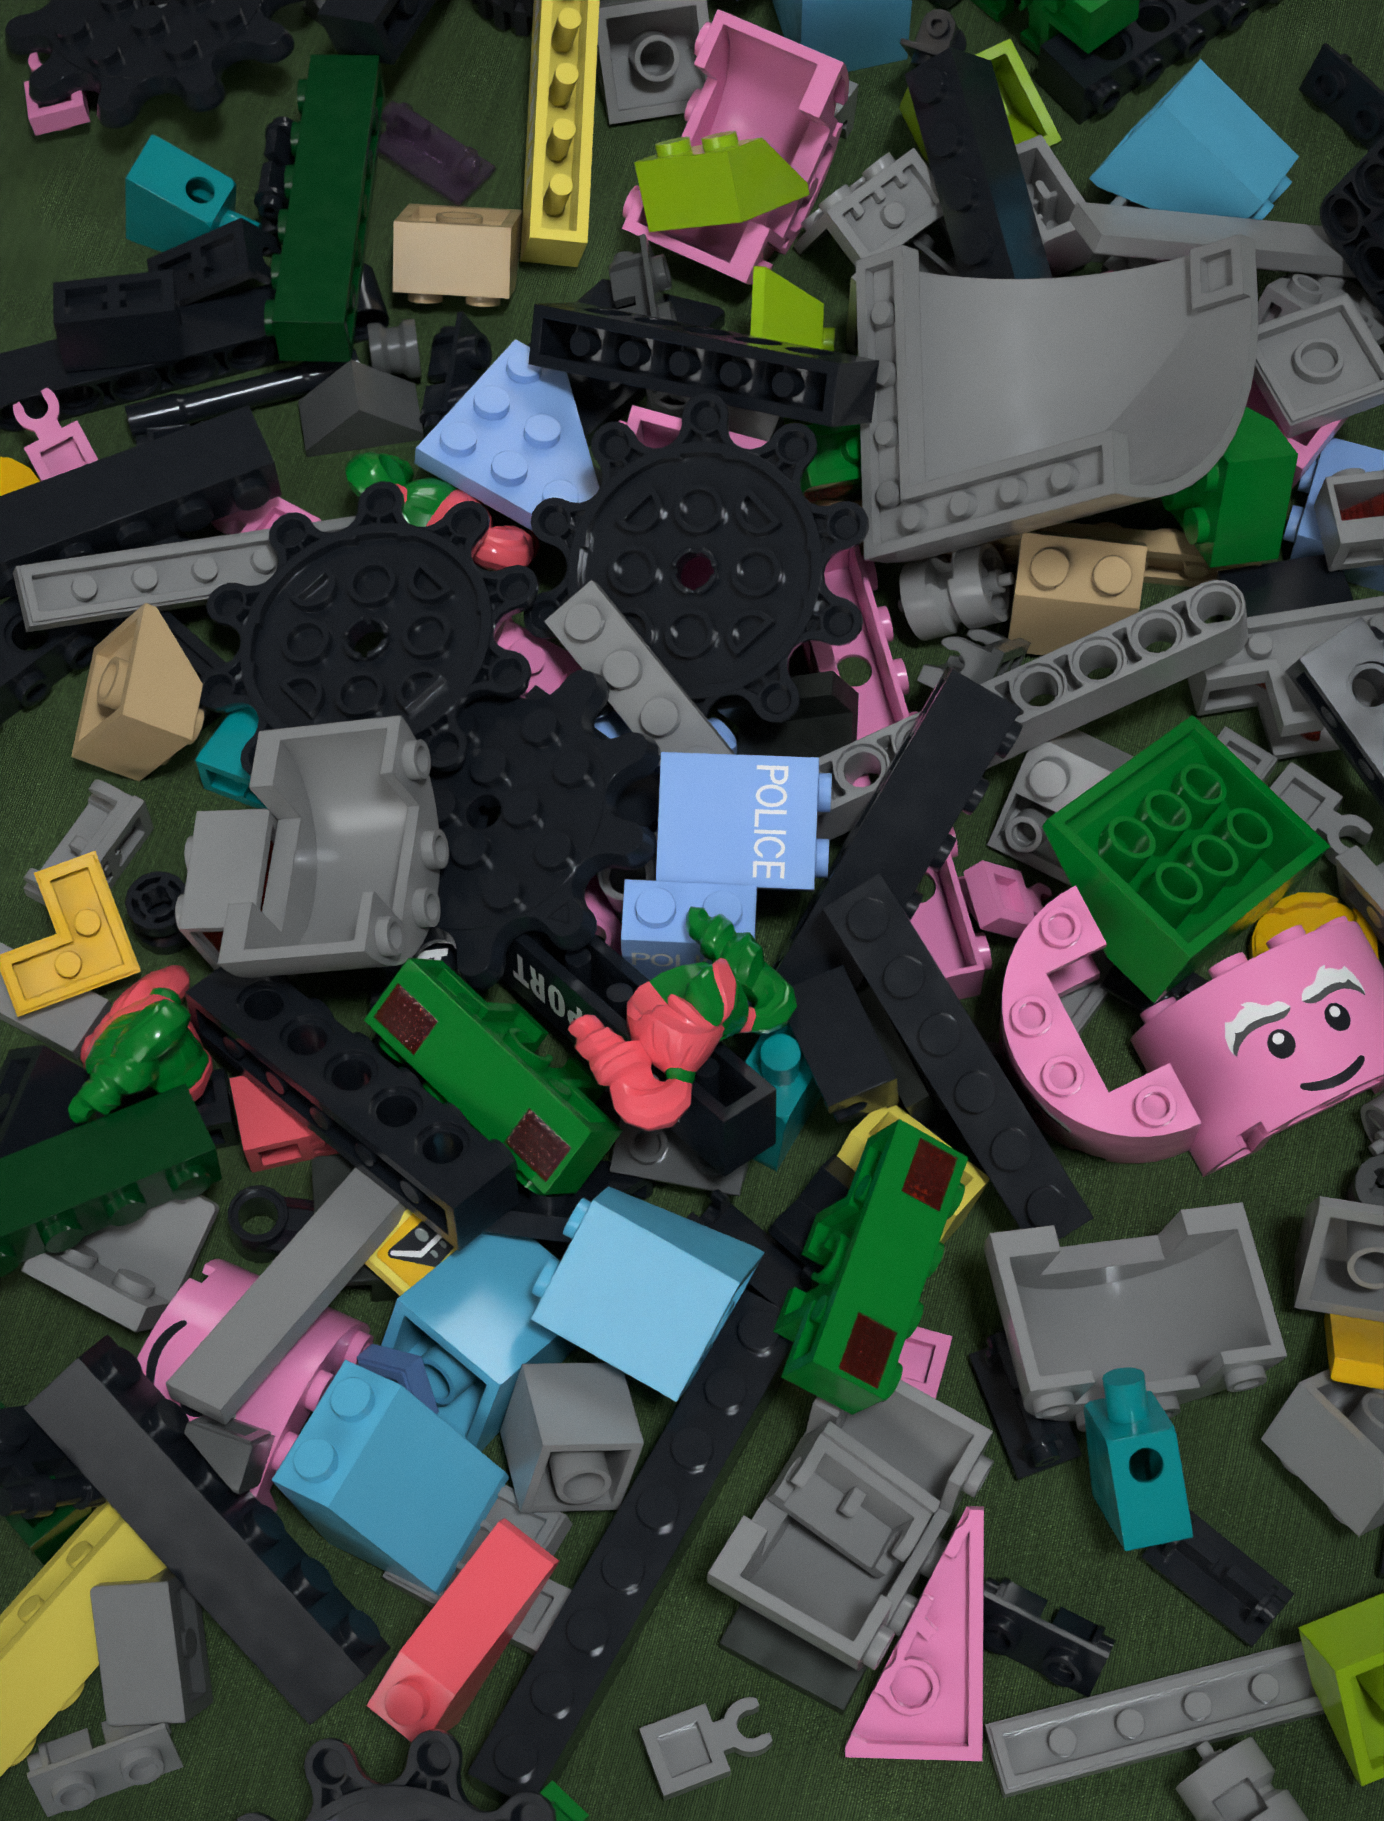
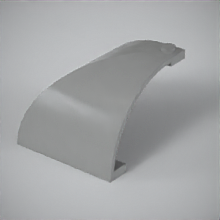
M1240 233L1190 249L1189 255L1170 261L1115 272L1060 278L987 279L920 272L919 251L905 245L856 260L858 356L879 360L872 423L860 424L862 508L869 518V530L866 538L863 540L864 560L881 563L913 562L1174 494L1193 485L1207 474L1223 456L1235 436L1252 386L1258 340L1255 239Z

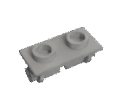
M107 1721L101 1722L106 1744L95 1748L87 1728L47 1743L38 1744L39 1752L27 1756L30 1769L27 1777L47 1817L64 1811L81 1809L93 1800L133 1785L148 1784L163 1774L182 1768V1760L170 1736L172 1733L170 1723L110 1726Z

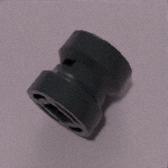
M154 871L144 874L132 883L126 893L125 906L129 919L133 924L137 940L146 950L157 955L178 953L191 944L178 929L175 918L176 902L179 895L184 894L185 884L179 877L169 872ZM163 903L162 905H159L154 909H151L153 906Z

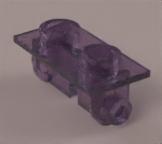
M392 101L385 107L382 113V121L386 123L387 130L380 136L379 152L457 206L469 197L496 170L493 164L478 155L476 149L471 146L466 147L416 113L407 102L398 104Z

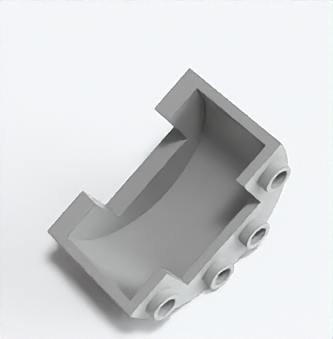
M401 715L259 731L249 788L278 819L262 912L253 902L228 904L218 965L224 970L241 978H256L397 966L405 963L408 958H412L423 944L429 928L435 927L438 924L441 912L438 897L440 869L445 868L448 863L449 847L447 838L438 825L436 803L429 776L431 758L428 746L423 740L415 739L410 727Z
M1243 1202L1180 1210L1158 1235L1060 1247L1055 1226L1052 1225L990 1233L985 1240L984 1252L1025 1410L1036 1418L1054 1421H1076L1078 1430L1086 1432L1084 1405L1089 1401L1105 1398L1103 1375L1111 1370L1124 1367L1137 1368L1144 1372L1146 1390L1152 1391L1167 1416L1172 1418L1181 1412L1179 1404L1197 1400L1225 1389L1229 1392H1240L1263 1385L1267 1382L1265 1371L1287 1357Z
M846 1349L839 1369L855 1377L862 1358ZM901 1379L893 1394L886 1401L879 1402L853 1415L817 1396L812 1405L804 1436L826 1422L831 1421L941 1501L937 1511L929 1519L917 1544L907 1559L901 1562L896 1558L885 1576L879 1579L875 1578L769 1501L767 1497L773 1488L772 1486L752 1520L743 1515L707 1575V1583L857 1671L861 1670L865 1665L875 1670L889 1648L894 1635L901 1636L919 1600L910 1595L921 1575L930 1579L948 1543L942 1536L964 1494L966 1493L975 1498L994 1464L993 1460L983 1455L993 1433L992 1430Z

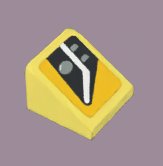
M406 1209L399 1224L364 1264L401 1296L457 1249L410 1210Z

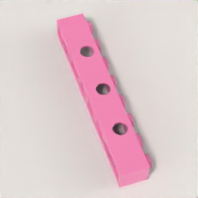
M859 545L832 556L826 565L824 577L825 584L833 594L853 602L861 611L863 625L860 634L854 641L843 646H834L822 641L813 640L802 643L801 646L809 674L834 671L840 676L837 665L842 660L850 657L860 658L870 666L872 671L870 679L861 686L852 687L859 693L857 740L918 712H908L904 695L909 694V681L905 664L902 658L892 659L888 642H893V627L890 614L886 606L877 607L872 592L878 589L874 561L864 560V555H861ZM864 774L860 776L853 785L856 787L871 785L869 775ZM952 827L948 834L956 838L954 828ZM956 839L952 851L940 870L936 872L928 867L925 872L934 882L935 893L928 901L920 903L910 921L957 997L964 999L980 995L984 972L991 970L992 959L985 934L983 932L974 933L969 917L971 913L969 908L970 893L965 877L957 876L952 858L958 856Z

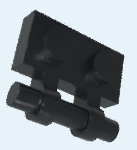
M27 1405L0 1409V1484L3 1485V1488H0L1 1516L20 1514L25 1519L50 1516L54 1512L55 1507L72 1504L74 1508L83 1510L102 1506L106 1502L102 1494L24 1409ZM54 1475L56 1479H51L49 1476Z

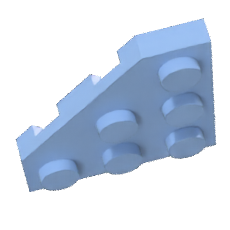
M515 339L416 447L414 464L532 531L530 522L532 512L543 500L554 497L562 498L569 502L581 503L590 500L597 494L599 485L567 372L529 365L530 347Z

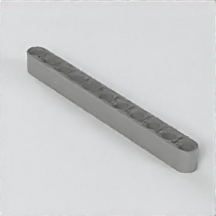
M1223 580L1201 583L980 684L1021 708L1015 721L1023 725L1019 737L1007 756L1002 759L994 755L987 769L1238 654L1247 643L1248 638L1246 603L1243 593L1236 585ZM1215 615H1226L1232 618L1226 624L1219 626L1204 623L1206 619ZM1158 641L1173 644L1171 648L1160 653L1145 650L1147 646ZM1110 668L1114 670L1113 674L1104 679L1096 680L1086 677L1094 669ZM1041 694L1055 696V699L1048 705L1038 707L1028 704L1031 699ZM920 712L819 757V773H832L831 810L830 813L817 812L816 838L831 840L853 829ZM874 773L880 775L877 781L869 786L856 787L853 785L855 780L864 774ZM657 831V832H654V835H655V837H656V841H657V838H658V831ZM657 846L652 859L643 867L635 870L606 868L598 873L600 887L620 919H622L624 898L621 890L624 887L625 879L641 878L656 881Z

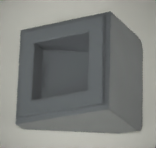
M206 1415L187 1423L185 1435L233 1492L240 1495L260 1484L275 1438L274 1435H271L272 1432L231 1418L224 1425Z

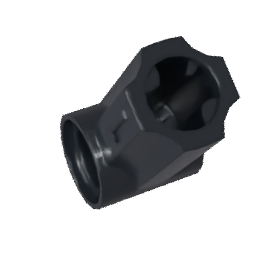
M264 1185L249 1186L239 1191L231 1200L228 1208L230 1234L237 1253L245 1260L255 1263H266L274 1260L314 1215V1200L284 1197L275 1189ZM265 1214L277 1221L276 1225L264 1234H251L242 1228L244 1223L255 1215Z

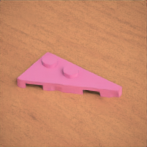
M966 1506L846 1742L845 1757L954 1761L983 1760L984 1506Z

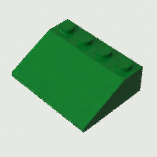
M1193 715L1050 816L1042 826L1071 886L1074 887L1076 885L1107 943L1106 947L1103 948L1107 958L1153 1003L1158 1001L1266 914L1282 898L1292 893L1330 848V845Z

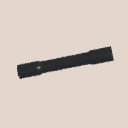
M353 348L352 360L359 362L356 350ZM304 361L298 366L186 394L173 393L125 405L133 439L136 440V436L147 435L148 428L190 424L217 417L247 405L253 408L308 394L347 362Z

